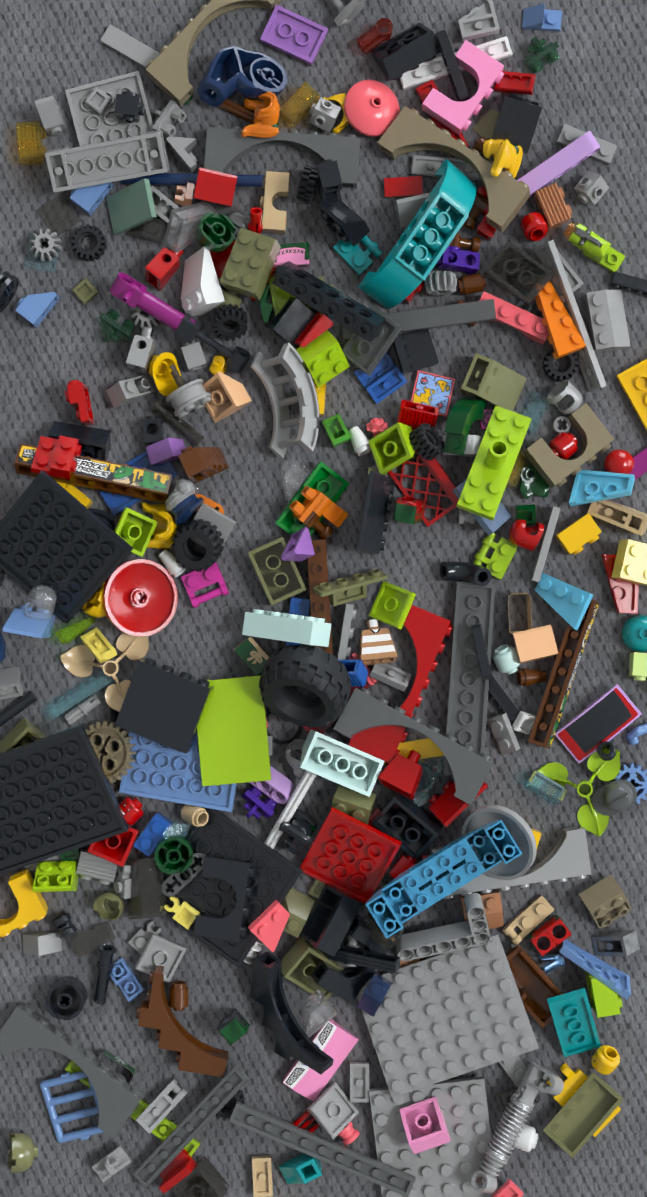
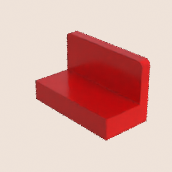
M185 1149L159 1175L163 1180L159 1186L163 1194L188 1176L196 1164Z

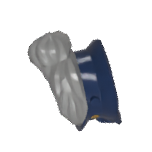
M179 479L176 488L165 501V507L167 512H171L174 515L175 525L183 524L202 505L204 499H199L195 496L194 484L189 479Z

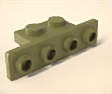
M371 569L369 572L356 573L348 578H338L333 582L320 583L318 586L313 587V592L321 597L329 595L330 604L337 606L366 598V585L386 580L388 575L380 569Z

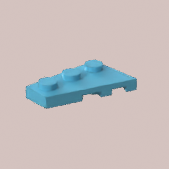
M581 470L575 476L569 505L576 506L630 496L635 476L633 474Z
M542 573L540 582H538L535 591L575 630H578L593 594Z

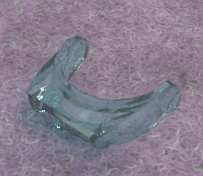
M174 822L163 832V837L165 839L173 836L186 838L189 828L186 824Z

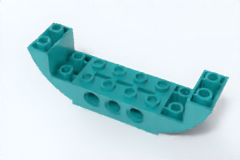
M447 159L443 161L435 173V176L440 180L376 273L369 271L358 286L359 289L387 310L402 302L422 281H425L469 216L468 214L476 196V184Z

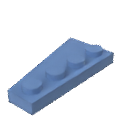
M567 939L559 944V952L563 957L573 961L626 1000L631 995L629 975Z

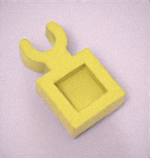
M170 897V900L174 902V906L165 905V910L174 912L173 919L187 930L190 929L195 922L196 915H199L200 912L187 902H183L180 905L178 898Z

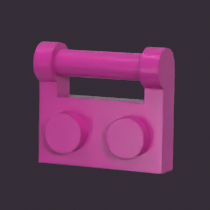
M217 562L205 571L202 569L201 572H196L195 570L181 576L194 608L222 594L224 596L229 594ZM218 582L220 585L219 588L198 597L194 594V592Z

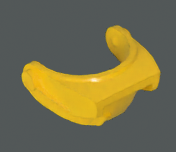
M345 93L329 98L324 97V99L330 102H339L343 108L344 114L341 123L332 129V132L335 134L340 133L349 124L344 111Z

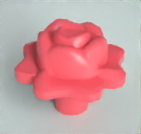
M373 418L370 420V423L366 424V430L371 431L373 437L388 429V423L384 422L382 418Z

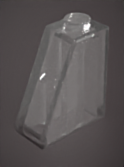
M207 201L172 209L163 242L175 253L179 252L198 239L196 234L197 226L203 216L210 212H215L214 214L218 215L219 212Z

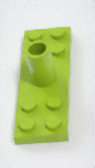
M495 405L457 503V508L492 521L494 520L532 418Z

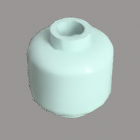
M507 644L495 649L493 661L498 671L507 674L516 672L518 670L517 667L520 665L516 649Z

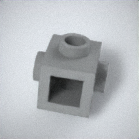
M321 97L318 103H313L309 114L312 116L309 123L330 133L341 107Z
M587 171L574 187L578 194L577 198L584 204L590 203L592 205H595L609 189L603 177L591 171Z

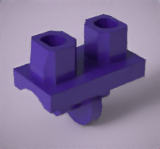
M255 786L241 796L248 802L243 806L249 811L246 814L247 818L254 815L258 819L262 814L268 819L274 813L273 809L277 802L270 797L265 802H262L258 797L263 792Z

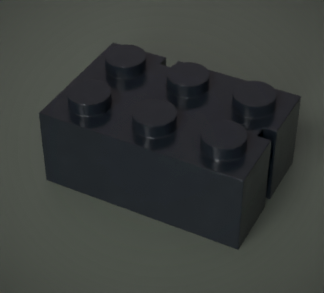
M325 884L318 900L333 907V910L331 911L315 903L299 936L317 949L335 956L362 904L343 892Z

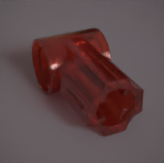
M388 18L379 19L374 27L356 40L363 53L367 55L382 42L392 37L393 24ZM382 27H387L389 31L383 33L379 29Z

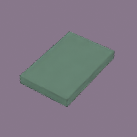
M142 179L106 197L114 235H120L157 217L149 179Z

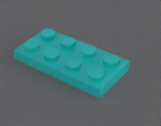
M585 988L547 999L564 1057L601 1046Z

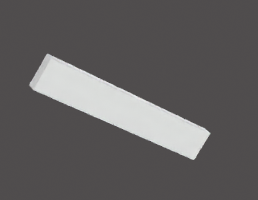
M507 36L476 46L497 61L513 55ZM442 56L419 64L417 69L405 72L400 78L403 90L424 84L431 79L437 80L448 76ZM459 66L460 72L465 71Z

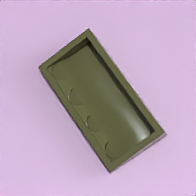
M593 1072L543 1131L573 1158L623 1101V1097Z

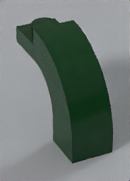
M461 398L455 403L450 411L444 430L447 433L444 452L464 456L468 433L472 423L475 420L483 421L485 401Z

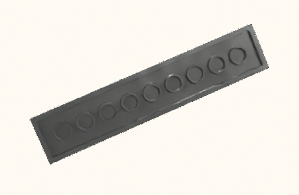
M457 582L446 735L449 734L456 738V743L461 746L465 743L473 747V752L480 756L481 753H484L489 680H482L471 626L481 624L490 664L496 585L478 586L474 583ZM444 757L443 775L453 776L451 767L446 757Z

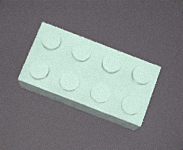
M253 609V613L245 612L242 635L328 647L331 623H324L325 619Z

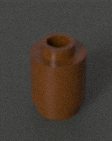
M480 272L457 279L460 294L465 293V295L482 292L483 287H486L485 276H481Z
M185 981L171 982V987H169V1006L174 1011H183L185 1007L189 1006V987Z

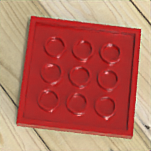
M332 807L300 868L304 870L303 873L366 904L373 896L402 842Z

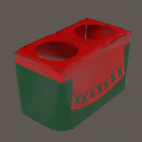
M408 496L398 498L392 520L408 524L421 522L424 500Z
M554 915L532 931L528 938L538 953L544 956L571 936L572 933L559 915ZM556 925H562L566 929V934L560 939L555 938L552 933ZM543 936L550 940V946L545 950H541L537 946V940Z

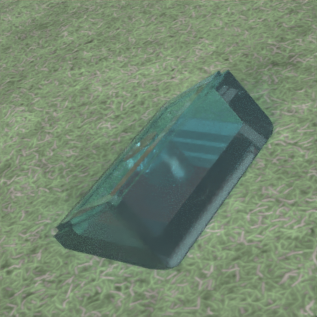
M537 770L533 771L523 784V787L554 806L563 800L567 792L566 788Z

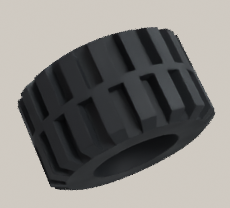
M199 519L197 522L196 520H191L178 530L173 537L171 549H174L172 554L177 557V563H182L181 567L184 569L188 567V571H193L194 569H196V572H201L202 569L205 571L221 556V552L224 549V546H222L224 539H220L222 533L220 531L217 532V527L215 525L212 527L210 525L211 522L206 521L203 523V519ZM190 538L200 539L206 547V553L202 554L194 551L190 545Z

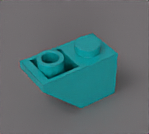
M305 1153L279 1165V1169L287 1184H306L322 1176V1165L319 1159Z

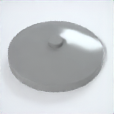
M486 805L476 809L466 819L462 828V835L490 822L502 820L522 852V855L505 864L502 861L484 874L499 880H513L525 874L534 863L537 851L535 837L529 825L516 812L503 806Z

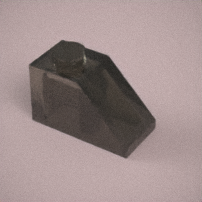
M154 218L126 231V235L163 245L167 224L163 220Z

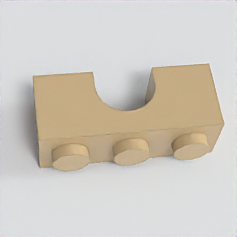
M266 171L262 189H265V195L261 196L260 208H263L262 232L286 234L287 212L275 209L272 204L277 197H288L290 175L285 172Z

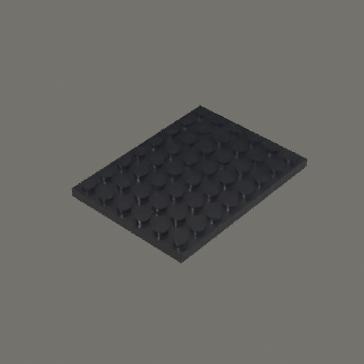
M83 724L0 753V875L129 830Z

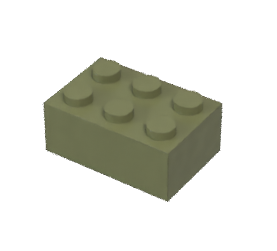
M240 228L219 282L227 290L260 300L281 246L274 238Z
M283 537L248 552L271 606L307 590L295 562L283 561L281 559L287 545Z

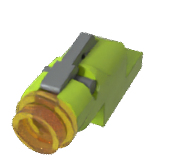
M571 221L563 233L568 241L584 251L583 255L613 273L618 270L626 257L610 247L611 243L580 223H573Z

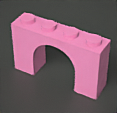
M465 40L456 53L455 58L458 66L475 78L478 85L477 93L467 101L457 102L433 88L422 103L421 109L458 135L463 130L467 131L472 123L470 121L472 116H477L482 109L481 103L484 98L488 100L493 92V85L495 83L499 84L504 76V73H502L503 64L467 40Z

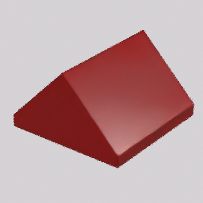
M199 167L193 198L232 207L237 176Z
M129 827L127 832L92 843L87 852L123 867L132 851L139 831Z

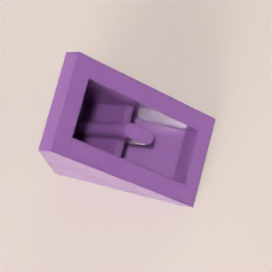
M166 438L147 446L146 451L150 466L180 460L178 455L182 454L181 451L185 449L183 439Z
M307 527L292 533L281 556L283 561H303L315 555Z

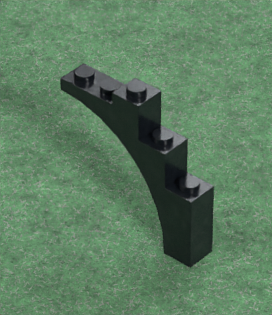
M266 951L254 960L250 998L264 1006L262 1025L277 1034L276 1054L289 1062L295 1058L317 1073L323 1074L333 1065L334 1059L311 1041L300 1027L290 1009L283 989L281 976L282 960Z

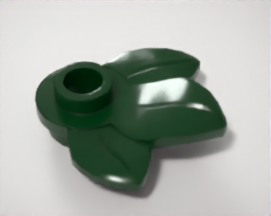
M532 465L522 467L519 473L521 479L519 489L522 496L528 499L534 493L539 497H548L549 485ZM528 471L532 473L531 478L527 476Z

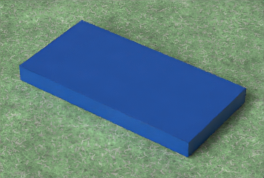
M147 451L126 463L132 467L166 472L173 475L172 480L179 476L171 462L150 466ZM98 490L113 516L121 513L125 507L129 508L141 500Z

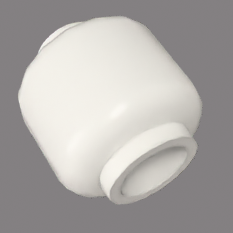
M522 1125L524 1129H520L522 1133L518 1134L520 1138H516L518 1142L515 1141L516 1146L513 1145V1147L530 1152L532 1149H535L539 1134L536 1133L534 1127Z

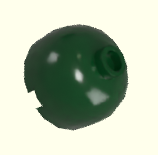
M207 213L197 226L198 242L210 252H222L229 248L236 238L235 225L224 214Z
M178 834L167 835L155 847V863L166 874L183 873L190 867L193 861L192 847L184 837Z

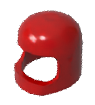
M518 519L510 527L509 540L517 547L533 551L544 532V524L537 522L533 527H527L526 520Z

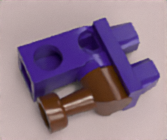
M457 232L436 263L437 269L466 272V274L476 273L479 270L480 253H478L481 242L480 238L464 239ZM460 248H469V251H463Z

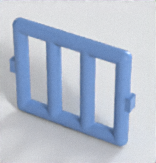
M83 1070L71 1074L70 1071L65 1072L60 1077L44 1080L40 1083L58 1143L79 1138L82 1141L89 1139L91 1135L104 1132L98 1128V1125L66 1134L62 1132L61 1123L99 1114L97 1096L89 1078L88 1081L91 1088L54 1098L51 1097L49 1087L87 1078ZM90 1096L94 1097L95 1107L57 1116L55 1105Z

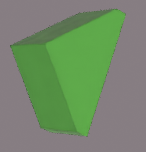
M340 414L322 421L333 448L351 441V436Z

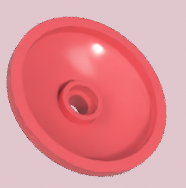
M363 80L353 85L346 94L344 101V111L347 120L355 130L366 136H383L400 113L399 103L393 91L385 84L375 80Z

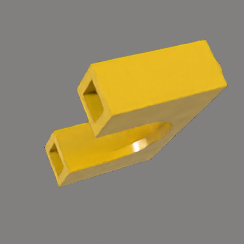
M28 868L9 878L8 883L18 901L19 910L12 917L0 919L1 938L7 936L16 928L22 929L33 920L39 921L43 919L47 914L48 906L41 892L32 891L34 879Z

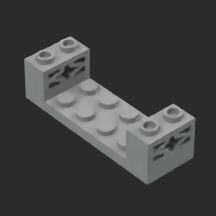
M162 130L78 147L53 149L45 153L53 192L164 173L170 169Z

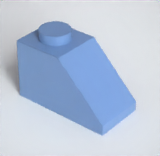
M112 182L76 188L71 191L70 199L75 205L91 216L114 185Z
M55 292L27 295L17 303L16 307L18 308L16 311L37 328L60 297Z

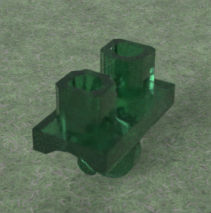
M536 37L532 38L531 46L527 50L529 53L533 51L535 53L523 59L522 62L525 66L529 65L533 73L541 71L544 66L540 58L545 56L549 64L560 59L556 49L560 47L557 41L551 42L542 48V45L546 44V40L544 38L538 40Z
M113 309L106 313V315L102 313L99 317L101 319L99 325L103 327L101 332L106 335L104 341L107 343L111 340L118 342L119 339L129 343L135 324L129 319H126L122 325L117 323L120 314Z

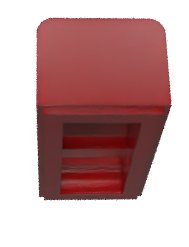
M317 313L295 340L294 344L304 348L332 327L334 323L326 315Z

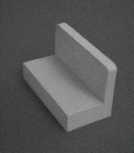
M19 667L0 669V700L23 696Z

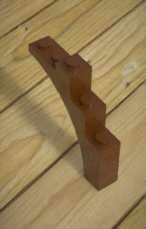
M156 965L155 971H151L149 978L152 989L148 990L146 1001L143 1000L142 1006L137 1008L136 1019H139L138 1026L158 1029L156 1040L159 1041L158 1048L178 1051L176 1062L179 1063L178 1070L224 1078L229 1051L214 1048L201 1042L179 1023L169 1006L165 994L163 981L164 966Z

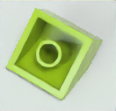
M398 422L368 441L381 474L384 475L413 457L415 452L413 449L414 445H411V440L409 439V434L412 432L411 426Z
M125 507L114 532L134 548L131 553L143 557L158 522Z
M585 971L591 1009L597 1018L621 1014L620 1007H623L621 996Z

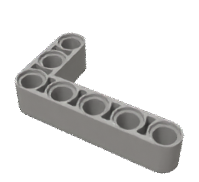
M469 893L465 896L464 902L468 921L398 936L395 939L397 957H400L401 961H409L487 944L491 936L481 895Z

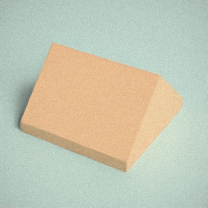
M551 624L513 633L515 649L520 664L553 657L558 654Z

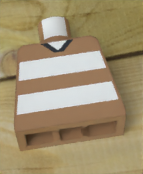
M377 619L367 621L368 630H363L360 634L359 659L363 661L364 665L394 663L398 655L389 629H379Z

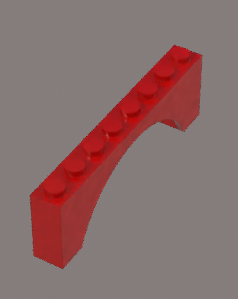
M414 605L411 606L404 625L409 631L416 648L417 673L409 696L400 706L401 709L406 711L404 715L410 718L414 715L412 714L414 707L419 708L423 698L420 696L422 689L426 690L430 682V679L427 678L429 672H434L438 663L435 661L437 653L442 654L445 646L442 641L445 636L449 637L453 628L450 625V620ZM403 726L373 727L355 734L350 739L348 746L390 763L400 753V750L397 749L400 742L404 743L408 732H405L406 727Z

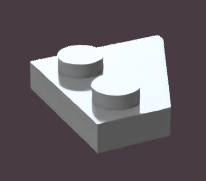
M486 0L480 7L476 6L468 15L458 20L462 42L499 34L500 28L492 0Z

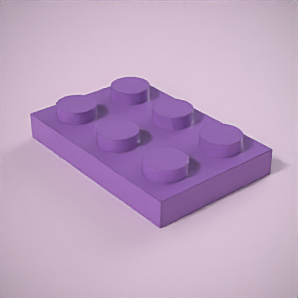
M276 4L260 38V42L312 66L328 33V28Z

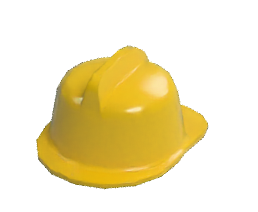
M170 352L153 355L148 366L149 374L154 379L159 393L163 396H168L178 389L170 373L172 371L170 366L174 364L181 376L176 357Z

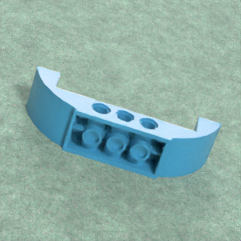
M502 820L490 822L460 836L399 874L375 893L365 905L387 939L403 929V923L502 861L505 864L522 855V852Z

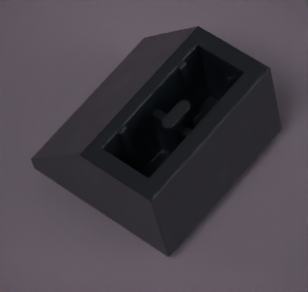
M341 200L323 202L317 205L322 212L320 216L328 223L326 225L333 234L337 232L339 238L345 244L348 242L354 247L370 232L365 220Z

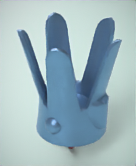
M560 952L552 955L538 956L542 961L550 960L542 967V969L545 968V971H547L546 975L558 967L565 966V957Z

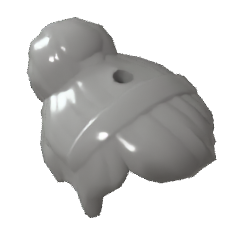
M302 738L294 739L287 745L285 750V758L294 769V775L299 779H302L306 772L305 769L300 768L302 748L306 741Z

